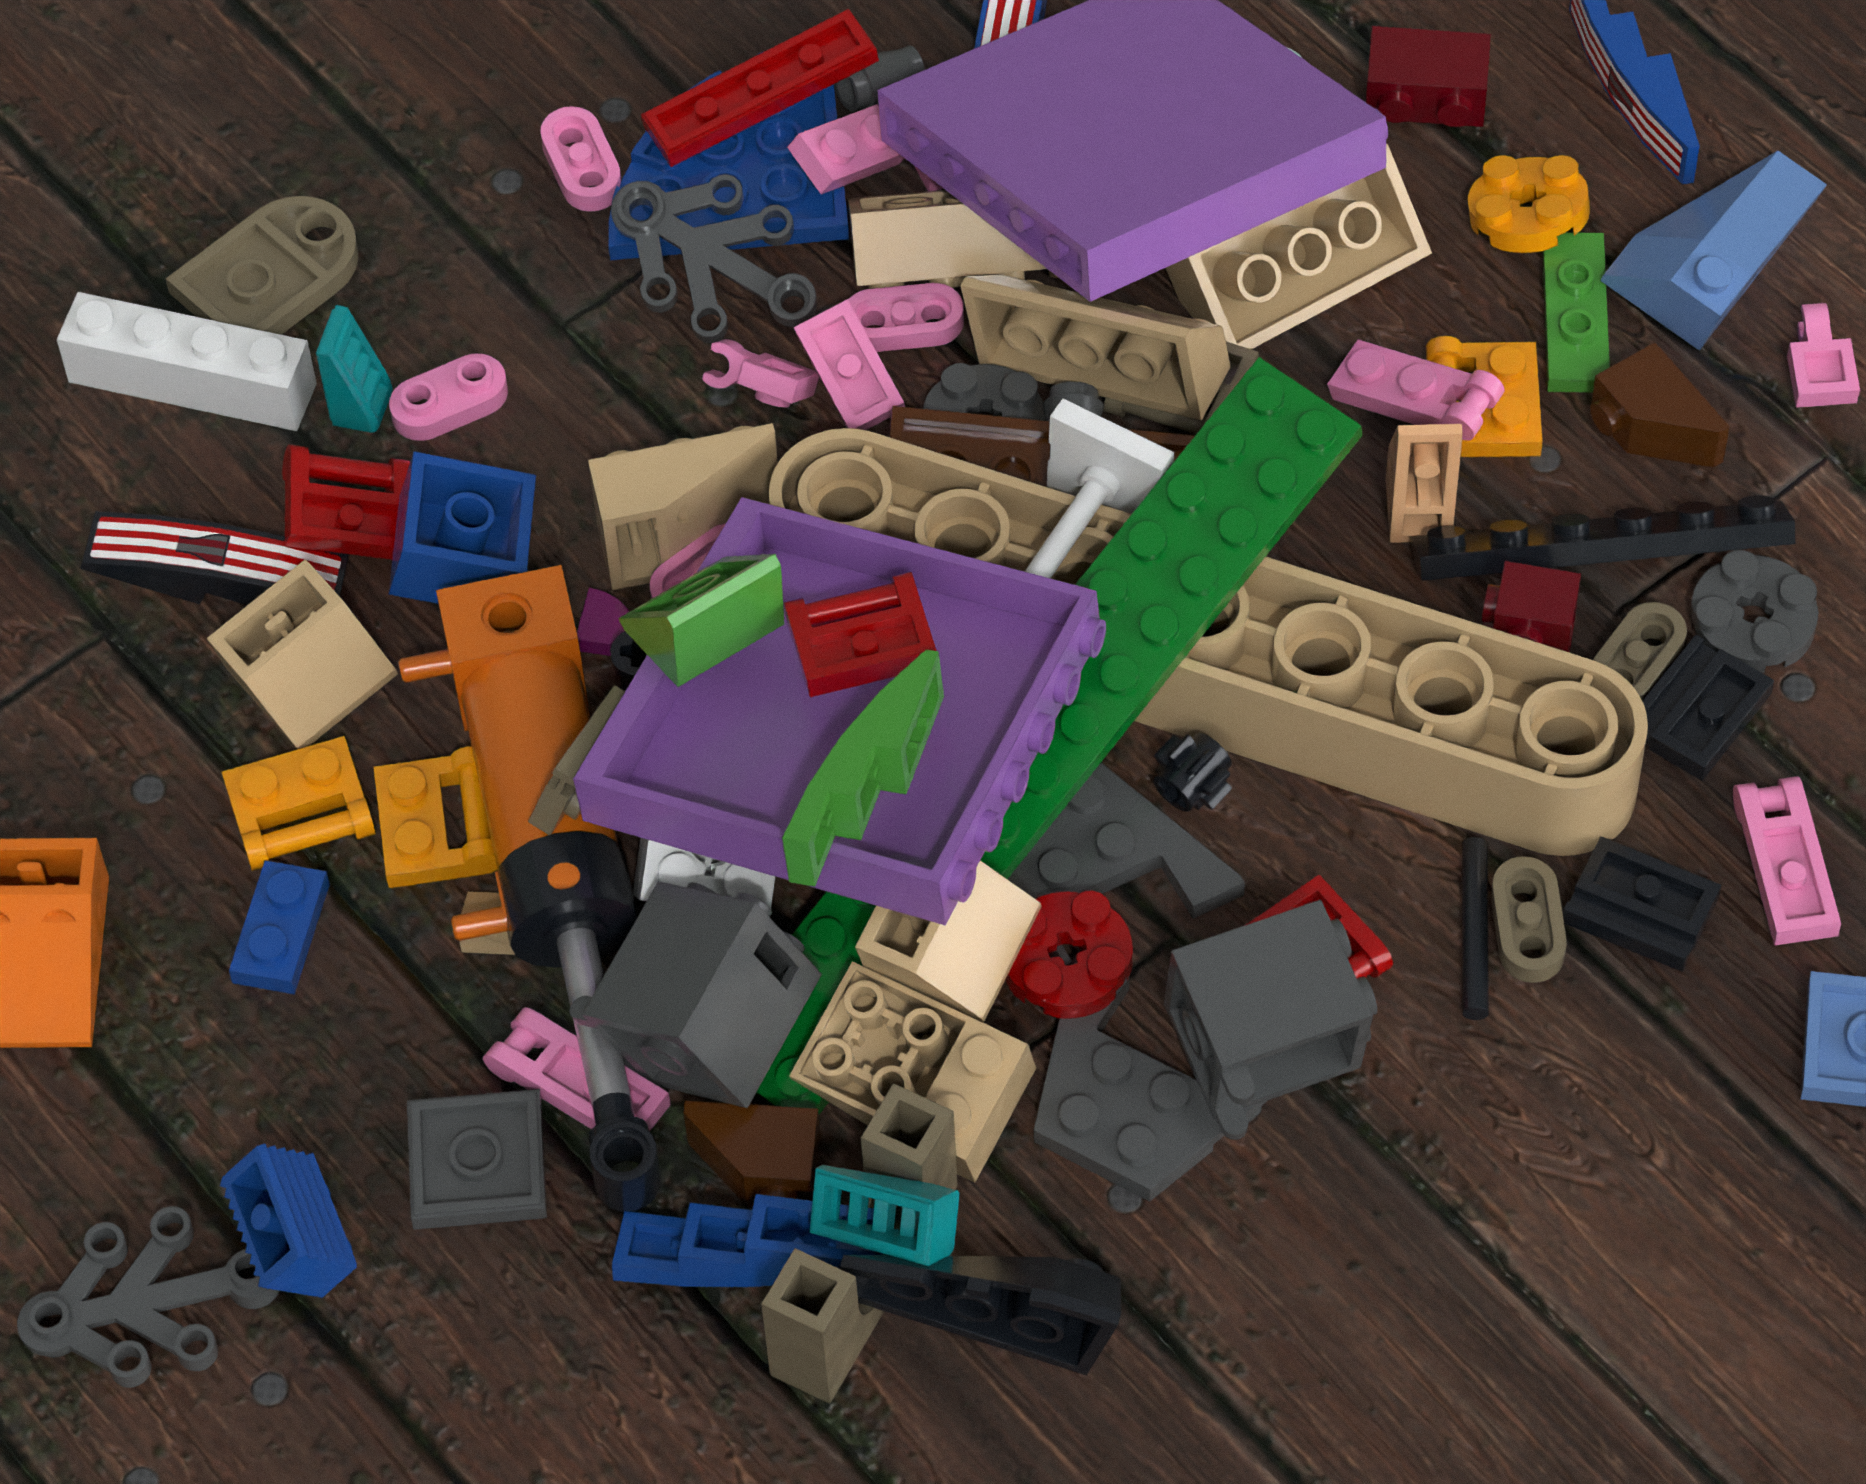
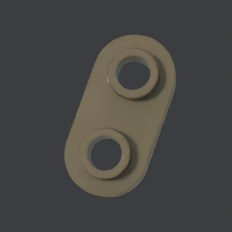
M1659 602L1640 604L1629 611L1593 660L1621 674L1635 688L1643 701L1684 650L1687 633L1685 620L1676 609L1667 604ZM1656 639L1662 644L1650 646L1644 640Z
M1526 856L1509 859L1496 870L1491 890V903L1500 961L1504 969L1518 980L1530 983L1546 981L1555 976L1562 968L1567 945L1558 881L1554 871L1539 859ZM1518 893H1526L1534 899L1528 902H1520L1513 896ZM1527 949H1534L1540 952L1542 957L1528 958L1521 952Z

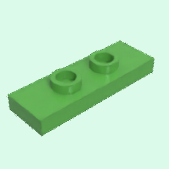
M1566 232L1557 236L1558 246L1542 251L1547 392H1593L1595 375L1610 368L1606 284L1600 281L1606 272L1604 233H1577L1574 236V233Z

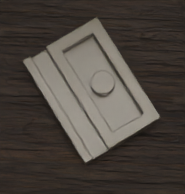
M616 685L613 686L554 768L553 776L545 786L528 821L549 836L565 814L574 820L581 814L573 778L625 693L624 690Z

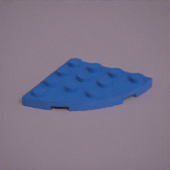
M719 70L713 73L712 75L708 76L707 78H705L698 84L694 85L690 89L721 74L722 72ZM834 84L673 167L669 166L648 132L645 131L631 152L632 161L622 178L620 187L616 186L613 199L622 187L636 181L652 182L658 185L664 192H670L707 184L718 175L728 174L739 180L743 190L744 201L737 212L731 215H720L709 207L676 217L695 228L759 214L762 209L769 205H781L789 210L794 224V233L791 239L783 245L849 239L844 186L821 195L787 148L799 133L837 119ZM722 187L716 191L714 198L719 202L727 203L735 197L736 191L730 187ZM639 205L633 209L631 217L638 221L647 220L652 215L653 209L647 205ZM610 211L608 245L610 260L639 258L636 240L625 237L617 230ZM773 217L765 223L764 228L768 232L778 233L786 227L787 223L782 218ZM659 237L662 256L682 254L679 248ZM761 239L726 248L734 250L773 245H769Z

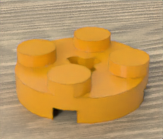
M1506 155L1493 157L1484 163L1483 175L1473 183L1468 194L1469 217L1473 231L1478 235L1480 230L1489 236L1491 246L1507 252L1533 253L1558 246L1557 236L1566 233L1572 227L1575 236L1584 228L1590 215L1587 182L1579 173L1576 160L1564 155L1551 158L1525 157L1518 159ZM1533 202L1530 207H1521V204Z

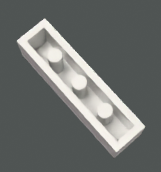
M77 292L57 337V343L69 383L293 431L298 430L317 384L308 340Z

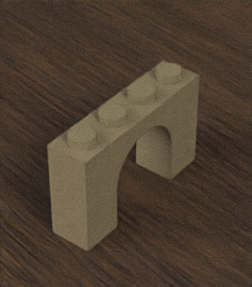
M893 1083L861 1136L863 1171L932 1183L956 1190L958 1183L954 1111ZM869 1198L868 1208H874L875 1199ZM896 1205L894 1229L900 1230L902 1207ZM794 1248L761 1304L770 1376L829 1404L832 1402L884 1313L882 1310L858 1303L856 1276Z

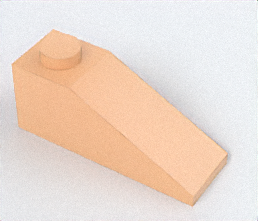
M1462 424L1397 426L1388 446L1386 470L1390 543L1411 542V537L1425 536L1432 528L1454 526L1463 436Z

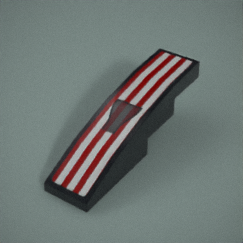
M95 511L80 569L199 605L205 593L249 605L305 559L340 597L349 554L285 546V536L221 523L161 515Z

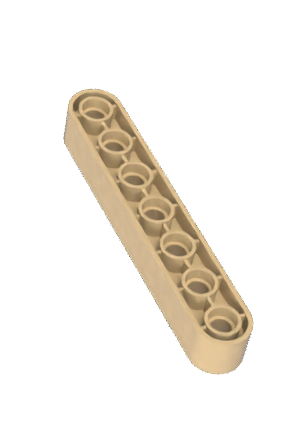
M854 428L827 430L801 440L791 447L779 460L769 484L770 505L1024 572L1076 497L881 434ZM1101 504L1051 579L1075 585L1132 514ZM1269 557L1263 559L1135 719L1136 722L1185 737L1186 734L1193 737L1196 733H1203L1217 741L1225 751L1528 850L1554 856L1579 855L1593 851L1600 836L1613 840L1626 827L1636 804L1648 730L1646 710L1635 688L1621 674L1602 663Z

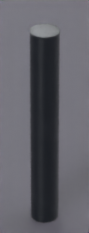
M1470 837L1462 841V1014L1470 1020H1482L1489 1015L1487 841L1479 837Z

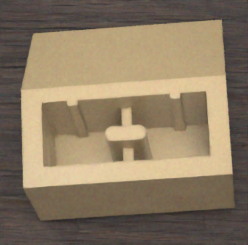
M306 559L207 637V640L225 668L296 749L310 746L398 675L395 667L345 602Z
M980 861L976 867V880L970 897L964 903L958 901L946 926L876 906L855 948L863 967L984 1023L1041 909V903Z

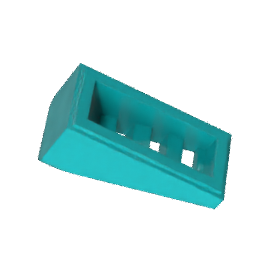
M336 305L335 309L331 311L316 351L330 421H332L333 426L370 433L376 432L380 427L393 391L392 384L386 370L348 307Z
M821 1165L815 1170L810 1233L930 1266L953 1252L960 1194L958 1190L932 1183ZM842 1190L850 1192L848 1221L839 1219ZM869 1198L875 1199L873 1225L867 1224ZM896 1205L902 1207L900 1230L894 1229Z

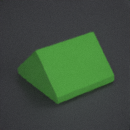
M776 554L723 557L618 619L626 633L669 679L679 687L785 625L781 564Z

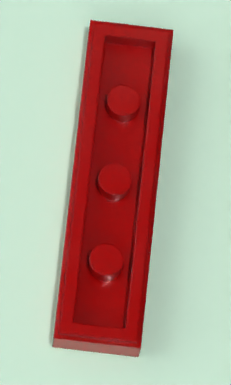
M847 9L641 114L642 122L669 166L673 167L878 62L877 48L851 11Z

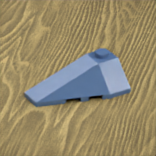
M1776 151L1637 233L1605 272L1600 281L1700 351L1817 200L1827 184L1780 151Z

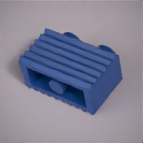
M266 1144L256 1146L222 1177L220 1187L226 1188L224 1198L230 1199L228 1208L235 1210L233 1220L239 1221L237 1231L243 1232L241 1242L247 1243L245 1253L251 1254L249 1264L256 1266L254 1275L260 1277L258 1287L323 1298L357 1268L352 1246L345 1235L332 1202L330 1190L325 1184L314 1153L305 1155L304 1151L296 1153L294 1149L286 1151L285 1147L276 1149L274 1145L267 1148Z

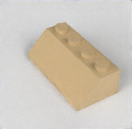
M1386 144V168L1166 267V270L1179 301L1193 318L1203 319L1212 324L1223 326L1227 342L1253 349L1429 256L1432 252L1390 148Z
M946 190L847 198L857 286L869 285V289L905 286V282L929 280V283H941L954 288L960 287L965 276L1001 274L1025 280V271L1047 269ZM1049 271V277L1058 278L1051 271Z
M1001 274L968 276L964 278L960 285L979 364L999 365L1017 372H1025L1034 377L1036 381L1051 385L1062 382L1087 383L1094 386L1101 397L1197 420L1203 419L1230 369L1223 326L1212 324L1203 319L1186 318L1156 311L1143 305L1135 306L1104 298H1097L1089 302L1078 292L1044 285L1036 280H1022Z

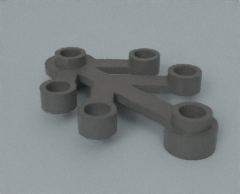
M721 174L714 177L707 184L670 192H664L658 185L648 181L629 183L622 187L615 195L611 205V215L617 230L625 237L636 240L644 277L640 286V293L643 303L649 310L658 313L666 312L676 304L678 299L676 283L669 274L665 273L659 238L661 237L682 251L694 306L691 315V325L694 335L700 341L705 343L720 341L728 331L727 316L724 309L717 303L710 268L768 302L772 317L781 325L795 327L814 316L817 309L816 292L814 286L806 277L791 273L776 278L726 248L761 239L773 246L785 244L794 233L793 218L787 208L781 205H769L762 209L759 214L693 228L676 216L709 207L717 214L731 215L741 208L744 195L741 183L737 178L732 175ZM722 187H730L736 191L735 197L727 203L719 202L714 198L716 191ZM639 205H647L653 209V213L647 220L638 221L631 217L633 209ZM773 217H779L784 219L787 224L781 232L771 233L764 228L765 223ZM656 284H664L670 288L669 295L662 300L650 298L648 292ZM796 296L804 301V306L798 312L789 313L782 308L784 300L788 297ZM712 314L720 318L719 326L712 331H705L698 326L700 319L706 315Z
M169 1206L160 1209L152 1217L150 1229L153 1237L112 1293L87 1300L105 1271L121 1264L128 1253L124 1234L116 1224L102 1222L91 1227L84 1237L86 1254L58 1291L40 1293L26 1302L19 1313L17 1329L23 1344L33 1353L54 1358L64 1356L72 1351L110 1372L113 1380L118 1385L132 1388L144 1383L151 1373V1362L145 1347L133 1340H126L115 1344L92 1330V1328L118 1323L176 1355L184 1368L190 1371H202L209 1368L218 1356V1347L212 1331L201 1324H191L184 1327L158 1312L228 1295L240 1307L258 1309L270 1304L277 1297L279 1291L258 1287L260 1279L258 1276L252 1279H243L239 1276L243 1270L249 1267H256L249 1264L251 1254L245 1253L246 1249L233 1255L226 1267L154 1284L175 1253L186 1249L194 1237V1230L187 1212L179 1207ZM171 1223L183 1225L182 1230L177 1235L164 1236L161 1234L162 1229L166 1225ZM113 1239L117 1241L116 1246L108 1252H98L95 1250L96 1245L102 1240ZM48 1316H62L60 1322L53 1327L45 1328L39 1325ZM201 1340L208 1344L206 1349L200 1354L190 1355L185 1353L186 1347L193 1341ZM127 1357H136L141 1360L139 1365L131 1371H121L118 1369L119 1363Z

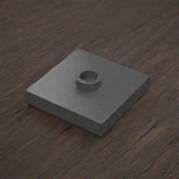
M540 1089L407 1100L411 1221L414 1230L547 1218Z

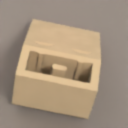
M773 423L756 427L740 426L726 433L695 439L680 438L665 445L635 451H615L605 457L588 460L598 532L612 591L650 583L652 574L661 564L713 527L726 524L741 497L770 504L769 484L773 471L778 464Z
M852 961L789 1076L793 1081L866 1125H869L893 1083L953 1110L957 1174L975 1183L1033 1076L1036 1065L1027 1043Z

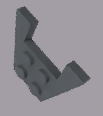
M1102 763L1099 764L1007 879L1036 899L1046 894L1067 891L1081 893L1093 890L1103 894L1161 868L1193 919L1244 896L1245 888L1244 880L1235 870ZM1062 945L1057 946V950L1049 954L1050 958L1061 957L1065 965H1072V961Z
M1077 954L1073 958L1072 965L1077 963ZM1128 978V981L1125 979L1124 984L1116 991V998L1103 1010L1085 1017L1059 1019L1034 1126V1143L1150 1202L1213 1151V1145L1224 1135L1217 1119H1213L1197 1080L1102 1033L1129 991ZM1267 1101L1244 1108L1248 1122L1261 1113V1107Z

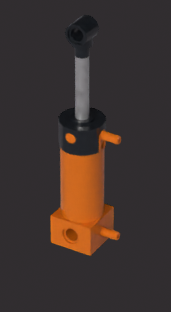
M562 565L436 590L447 649L401 658L398 663L402 681L405 683L453 674L464 731L469 732L498 871L495 872L501 906L453 916L451 923L455 939L462 941L507 931L510 947L517 958L532 965L554 968L562 967L571 1007L577 998L593 996L604 977L601 958L620 949L638 918L625 855L619 846L616 830L585 822L582 820L581 814L576 820L565 814L550 836L528 822L545 786L553 776L554 768L590 720L578 636ZM573 1018L596 1123L588 1137L595 1189L600 1200L608 1207L621 1212L636 1211L649 1205L656 1198L661 1188V1171L657 1145L652 1134L649 1132L645 1120L635 1117L622 1055L597 1029L580 1025ZM623 1161L639 1163L635 1169L628 1172L612 1170L616 1164Z

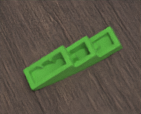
M925 650L879 691L840 736L808 784L782 837L790 883L816 886L835 836L856 840L862 839L881 790L907 794L944 698L938 651Z

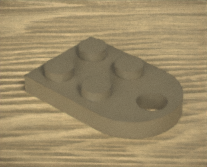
M292 196L278 199L256 210L165 278L168 291L196 317L282 335L339 292L349 282L358 264V246L355 230L348 216L340 208L328 201L309 196ZM318 227H328L335 231L332 236L321 241H313L305 237L309 231Z

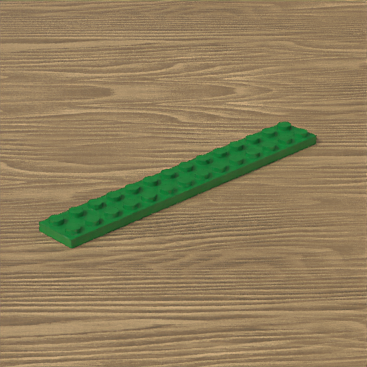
M1258 357L1075 584L1097 591L1099 617L1106 622V635L1103 646L1097 657H1089L1081 671V681L1076 698L1069 706L1063 704L1055 719L1054 736L1048 750L1044 754L1037 753L1029 768L1028 785L1022 799L1018 803L1011 802L1003 817V828L999 842L992 852H984L980 860L1006 879L1011 876L1363 436L1360 424ZM826 892L792 934L804 945L805 950L803 954L822 975L755 1094L769 1106L818 1109L820 1114L829 1103L827 1100L793 1081L789 1075L851 962L853 961L863 966L855 946L876 905Z

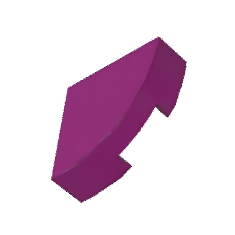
M594 588L588 589L577 630L580 652L611 656L610 649L613 641L619 634L625 632L618 618L630 611L621 601L604 591Z

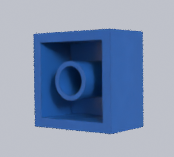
M413 451L399 497L388 595L438 604L436 593L438 589L527 572L536 475Z

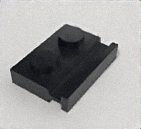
M1695 635L1642 702L1648 720L1646 743L1649 744L1648 749L1703 781L1772 694L1774 680L1722 649H1719L1718 652L1703 644L1704 639Z
M1600 836L1575 886V891L1563 910L1564 924L1683 972L1692 949L1695 948L1719 899L1722 885Z

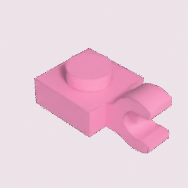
M1826 303L1802 305L1803 322H1798L1797 324L1799 342L1790 343L1787 353L1796 408L1857 403L1860 386L1851 338L1832 339L1829 311Z
M724 339L712 343L710 350L726 356L729 361V370L727 374L718 370L704 372L702 380L709 386L726 388L740 384L756 390L755 398L757 400L777 407H789L792 403L814 396L819 379L816 371L768 353L760 355L752 353L733 340Z

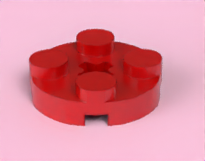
M1093 890L1081 893L1069 891L1055 892L1036 898L1041 903V909L1005 979L1009 989L1024 1004L1026 998L1032 1004L1043 1007V1014L1055 1018H1080L1103 1010L1116 998V991L1124 984L1125 979L1128 981L1132 971L1133 945L1127 924L1121 915L1111 908L1108 898ZM1063 944H1071L1082 950L1077 953V963L1073 965H1065L1061 957L1050 958L1049 954L1056 951L1057 946Z

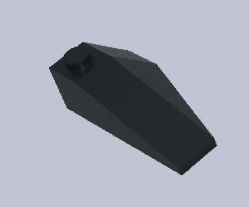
M843 1255L837 1267L856 1276L858 1303L1086 1376L1117 1328L1121 1316V1278L1104 1273L1100 1266L1084 1259L947 1256L930 1266H925L890 1255Z

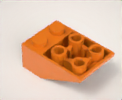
M97 838L0 839V1048L92 1047L109 885L108 871Z

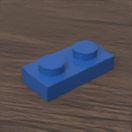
M264 861L229 968L233 984L295 995L330 883L327 871Z

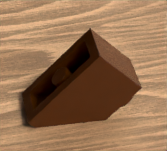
M1656 342L1595 375L1590 406L1592 419L1600 432L1605 436L1612 435L1626 453L1708 467H1715L1724 462L1730 426Z
M685 1101L684 1119L688 1144L747 1207H753L756 1194L813 1201L815 1170L819 1164L821 1145L818 1109L749 1105L748 1108L728 1103Z

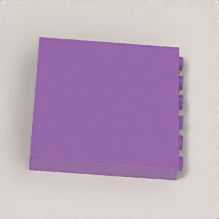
M1088 0L877 90L881 140L1089 302L1386 168V140L1388 138L1386 116L1218 0Z
M741 497L697 572L727 556L776 554L781 564L783 603L803 598L805 604L892 583V576L912 572L936 651L939 652L944 698L907 794L881 790L862 839L856 840L835 836L814 888L946 926L958 901L964 903L970 897L976 880V867L984 852H992L996 848L1002 833L1003 817L1011 802L1018 803L1022 799L1028 785L1029 768L1037 753L1044 754L1048 750L1054 736L1055 719L1063 704L1069 706L1076 698L1081 681V671L1089 657H1097L1101 651L1106 635V622L1099 617L1097 591ZM785 610V625L679 687L647 655L573 778L582 820L789 880L782 837L808 784L840 736L879 691L895 677L810 697L796 648L790 635Z

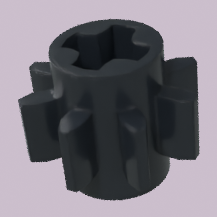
M1196 733L1193 737L1186 734L1182 740L1173 734L1153 756L1160 763L1155 769L1158 774L1154 778L1156 789L1167 802L1181 811L1188 812L1193 807L1199 810L1203 805L1213 810L1232 789L1226 782V779L1231 775L1228 771L1232 766L1231 759L1225 749L1206 734Z

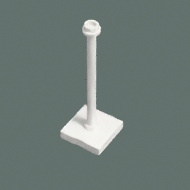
M1063 398L1050 416L1049 443L1051 444L1047 467V487L1076 497L1025 570V572L1047 578H1052L1101 504L1132 514L1174 461V452Z

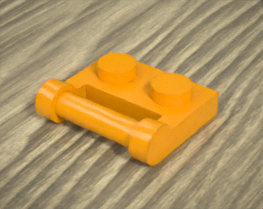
M1439 336L1427 342L1426 360L1464 372L1487 371L1496 376L1505 388V392L1494 408H1486L1481 415L1483 425L1474 438L1468 441L1462 440L1460 457L1541 456L1543 441L1536 342L1461 343L1452 336Z
M345 736L222 771L226 790L252 871L262 868L264 861H269L271 858L355 834L357 840L376 834ZM346 806L347 808L345 811L261 835L260 832L261 830Z
M471 746L460 748L454 751L451 756L374 767L384 864L389 888L485 875L497 870ZM460 784L467 843L462 848L449 850L442 787Z

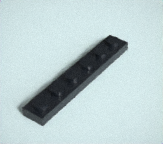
M1762 495L1744 497L1738 501V505L1714 507L1707 502H1686L1678 505L1676 511L1652 513L1645 508H1624L1616 511L1614 517L1589 519L1588 516L1582 514H1563L1554 517L1552 523L1527 525V523L1520 520H1501L1492 523L1490 529L1465 531L1458 526H1440L1430 529L1425 536L1411 537L1412 561L1421 581L1503 573L1505 561L1545 568H1557L1796 544L1795 520L1784 503L1776 501L1772 497Z

